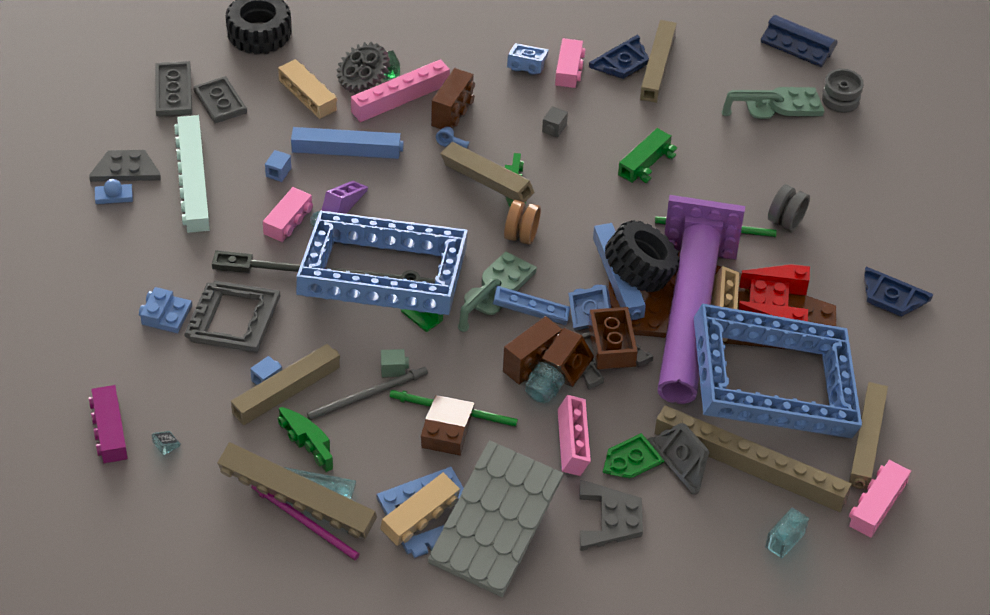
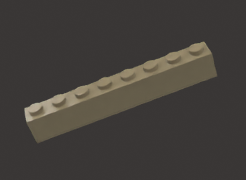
M231 442L228 443L217 462L221 470L220 472L225 476H235L239 478L238 481L246 486L251 484L257 487L256 489L266 495L270 493L275 496L276 500L282 503L287 501L293 504V507L298 511L304 512L306 510L317 520L322 521V519L330 522L329 524L339 530L341 528L348 530V534L355 538L362 537L366 539L377 518L374 510Z

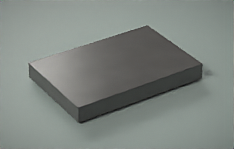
M226 76L194 86L195 94L215 124L247 113V107Z

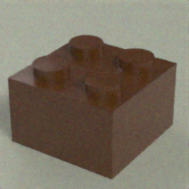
M563 328L549 349L545 351L542 359L555 380L573 387L594 358V355L582 335Z

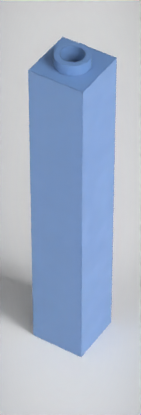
M293 127L291 148L293 153L399 159L400 151L403 152L404 141H400V133Z
M608 223L594 226L593 240L620 307L629 308L631 320L644 318L646 305L640 290H637L636 287H631L626 281H622L620 276L613 272V268L609 266L608 259L605 257V246L616 232L613 224Z

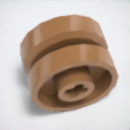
M514 200L506 219L505 239L516 241L519 237L521 243L531 245L538 230L541 206L529 204L526 208L525 202Z

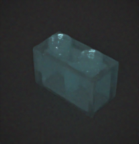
M792 507L768 533L765 548L783 558L806 533L809 518Z

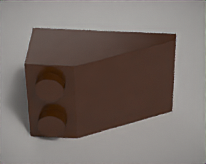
M436 395L421 433V448L461 456L475 403Z

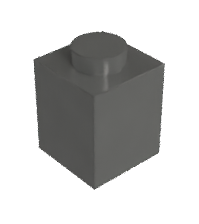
M552 106L543 118L542 132L558 138L567 125L568 112Z

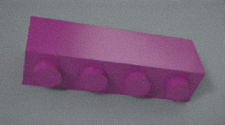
M116 386L91 389L92 397L88 398L90 409H95V412L91 413L93 425L97 424V428H93L95 440L100 441L99 444H96L97 454L102 456L103 464L127 460Z

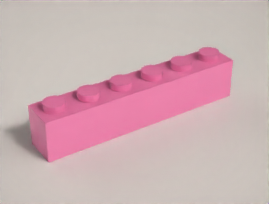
M440 59L351 96V112L359 122H363L440 89L448 78L450 69Z

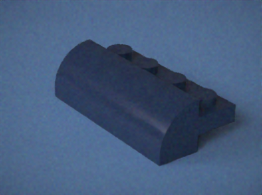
M773 15L770 18L768 27L761 37V43L821 68L837 45L836 39L777 15Z

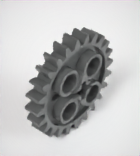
M364 42L362 47L357 44V49L352 47V52H345L347 56L341 57L343 62L338 63L340 68L336 69L339 73L336 76L343 88L347 89L350 93L353 91L357 94L358 91L363 92L365 89L368 90L370 87H375L376 83L381 84V78L386 79L384 73H389L387 68L391 66L389 63L391 59L387 51L382 46H379L378 43L373 44L370 42L367 45Z

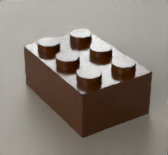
M457 68L452 70L432 99V127L438 129L451 127L453 129L458 126L461 116L466 114L468 106L474 102V74Z
M629 308L590 309L588 326L597 369L636 367L638 350Z
M545 316L504 346L503 372L520 385L525 380L528 381L537 371L543 370L546 364L542 357L555 341L556 336L560 334L562 328Z

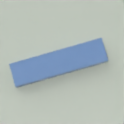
M497 286L495 290L494 305L539 318L546 316L553 322L566 325L568 322L569 306Z

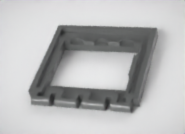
M220 281L207 283L184 336L195 343L258 353L280 299V291ZM223 294L259 300L258 305L254 309L253 317L249 321L246 334L243 337L219 332H207Z

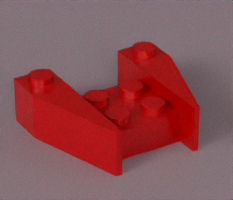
M790 264L742 270L739 288L749 289V302L740 301L738 310L808 322V309L788 307L789 294L807 295L810 281V266Z

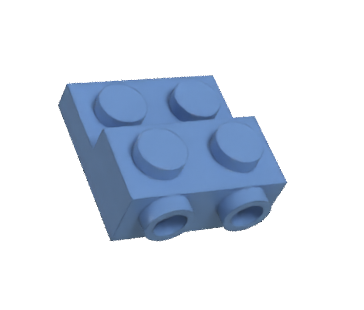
M515 43L508 54L507 68H511L513 71H528V73L534 75L540 74L544 68V62L549 50Z
M594 285L589 289L580 288L568 293L575 331L589 328L590 309L611 308L609 290L606 285Z
M155 287L153 291L147 293V303L140 306L139 316H141L142 325L178 333L192 307V301L173 296V291Z

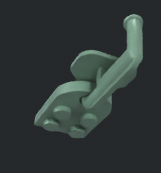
M778 87L774 90H731L726 96L723 110L721 111L722 115L729 116L732 113L731 106L733 101H745L750 115L758 119H769L776 112L785 116H823L824 109L815 87Z
M505 251L483 272L482 287L472 288L465 294V304L461 307L458 329L462 332L469 329L468 317L474 308L487 315H494L503 307L493 304L497 286L518 291L536 273L537 267Z

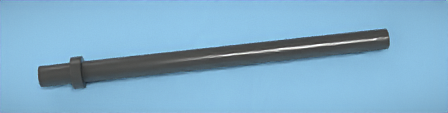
M427 368L412 369L407 374L307 412V417L311 420L410 380L416 381L418 377L428 374Z

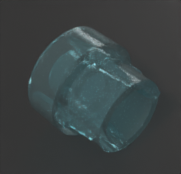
M539 362L529 375V379L525 384V391L535 401L548 404L564 385L565 378L553 366Z

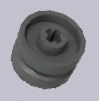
M842 68L832 70L827 74L822 94L824 104L837 112H850L856 109L860 104L864 86L862 77L855 71Z
M787 184L783 185L771 203L768 220L777 225L782 222V227L794 231L806 214L810 196L802 191L796 193L795 188Z

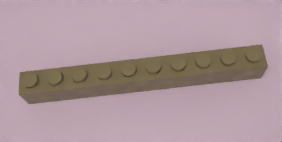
M665 405L656 419L654 434L660 435L661 432L671 430L673 426L684 423L709 450L708 457L828 508L841 512L848 499L852 483Z

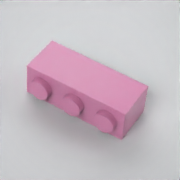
M562 39L555 86L576 88L577 81L581 79V71L579 70L583 68V60L581 58L585 57L586 48H582L583 41Z
M292 187L263 220L264 235L283 242L292 234L294 228L301 224L305 215L311 212L313 208L312 195Z

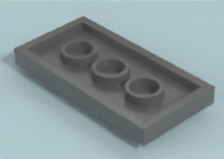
M190 61L155 63L156 116L192 114Z

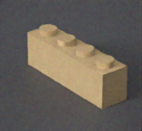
M295 59L278 67L279 81L319 119L337 110V97L335 94L331 93L323 83H320L315 75L311 74L303 64H300Z
M724 266L720 268L714 279L711 305L737 309L739 272Z
M441 473L382 519L380 529L396 546L402 542H408L412 538L413 533L417 530H423L431 519H437L444 512L445 508L448 506L452 507L457 503L460 488L447 475Z

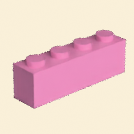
M567 395L558 408L562 472L581 476L591 462L586 399Z
M891 460L887 462L885 467L881 466L877 472L876 480L872 479L869 483L868 492L862 493L858 501V507L854 506L849 514L851 518L849 527L872 538L907 485L911 470Z

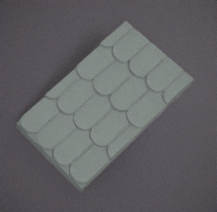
M489 440L431 551L428 563L503 597L563 478V472L554 470L545 464Z

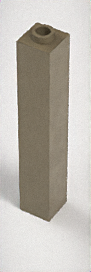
M659 21L641 86L640 100L655 103L658 101L675 38L676 22Z
M451 142L440 153L446 166L512 200L526 202L535 193L530 180L454 142Z
M326 344L231 400L232 414L243 426L339 369L340 355L338 351Z
M868 382L861 415L862 426L858 431L849 482L852 483L851 486L866 490L872 479L888 386Z

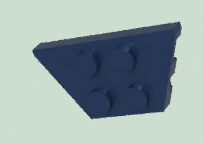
M637 34L590 61L589 68L624 79L648 65L649 57L645 53L644 46L640 43V36Z
M867 266L865 267L864 280L867 303L902 317L930 302L933 298L932 293Z

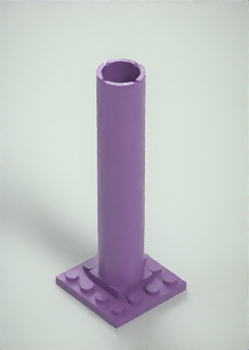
M675 195L669 196L664 235L674 244V248L680 251V261L676 274L658 382V394L668 402L685 404L690 403L696 398L700 376L694 316L702 303L711 305L718 257L735 260L737 258L745 206Z

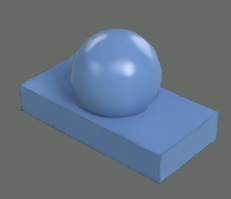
M110 179L104 186L95 187L96 204L133 202L132 184L121 185L118 180Z

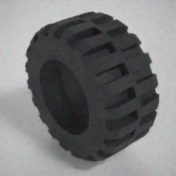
M235 0L226 10L227 37L232 45L241 51L244 50L249 54L251 52L259 55L260 53L268 54L270 51H277L279 47L282 48L290 39L292 34L291 11L284 0ZM263 22V24H252V23Z
M631 220L622 223L605 246V257L608 259L609 266L613 268V272L618 274L622 281H626L629 283L628 285L636 287L640 291L656 292L663 289L679 268L680 257H678L679 253L674 248V244L668 240L666 235L660 233V230L653 228L648 223L644 224L642 221Z

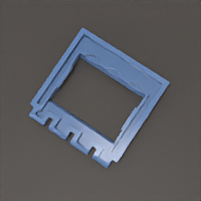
M452 467L380 492L377 494V500L387 516L399 504L404 503L441 473L447 475L460 488L458 498H460L464 488ZM444 525L413 536L406 543L402 542L407 554L412 553L414 558L427 554V546L432 551L444 529Z

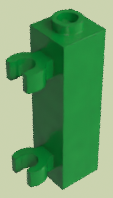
M656 128L619 162L618 175L631 183L639 177L643 182L648 183L651 180L649 175L652 173L649 167L664 154L671 160L676 157L674 152L677 150V147L671 144L672 136Z

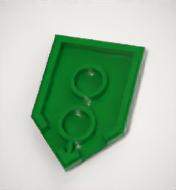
M640 433L608 449L602 473L631 479L664 463V459L645 436Z

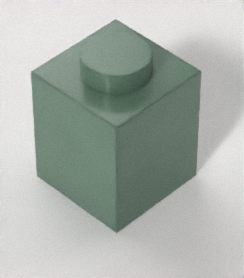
M404 349L381 350L382 378L404 375L405 369H409V357H405Z

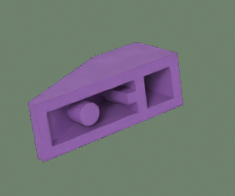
M350 181L326 191L321 211L347 214L366 193L368 187L358 182Z

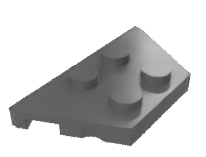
M108 150L89 174L90 182L108 181L110 179L142 181L161 180V176L145 150Z
M684 423L673 426L671 430H665L656 437L648 438L647 440L686 487L693 494H698L709 450Z

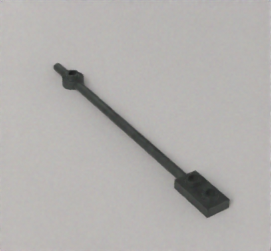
M215 250L212 261V269L250 273L251 267L298 272L300 268L298 264L253 260V254ZM328 268L334 271H350V273L357 274L366 273L372 276H388V278L395 279L404 278L410 281H426V283L435 284V278L420 277L419 273L413 270L405 271L402 275Z

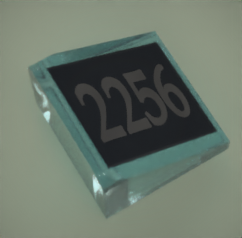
M170 431L152 434L153 443L163 455L181 446V443Z

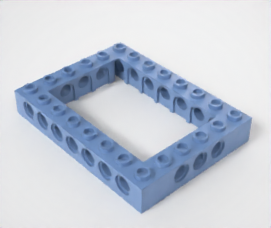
M320 211L297 274L296 295L449 315L467 247L468 230ZM334 242L441 256V265L439 264L438 276L435 277V284L426 283V281L418 282L404 278L395 279L388 278V276L380 277L366 273L357 274L350 273V271L342 272L328 268L325 269Z
M702 303L694 316L703 415L839 437H854L861 428L862 421L847 328ZM722 338L822 354L829 405L816 404L814 401L811 403L798 401L796 398H780L777 395H774V397L761 395L759 392H743L740 389H725L729 384V378L726 375L727 361H725L724 357L725 345H723Z

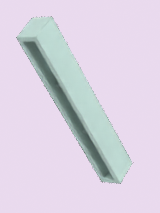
M199 115L177 117L178 124H174L175 135H179V137H175L176 148L180 147V149H176L177 160H181V162L177 163L178 173H182V175H179V185L183 186V188H180V198L184 199V201H181V210L185 212V214H182L183 226L187 225V233L210 231Z

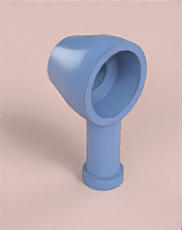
M445 127L436 134V141L441 146L447 147L451 142H454L467 149L470 143L469 141L454 137V131L451 127Z

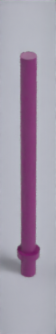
M251 485V488L258 492L261 498L265 497L350 558L357 560L360 555L357 551L287 502L282 503L276 500L274 495L270 493L267 495L256 489L257 487Z

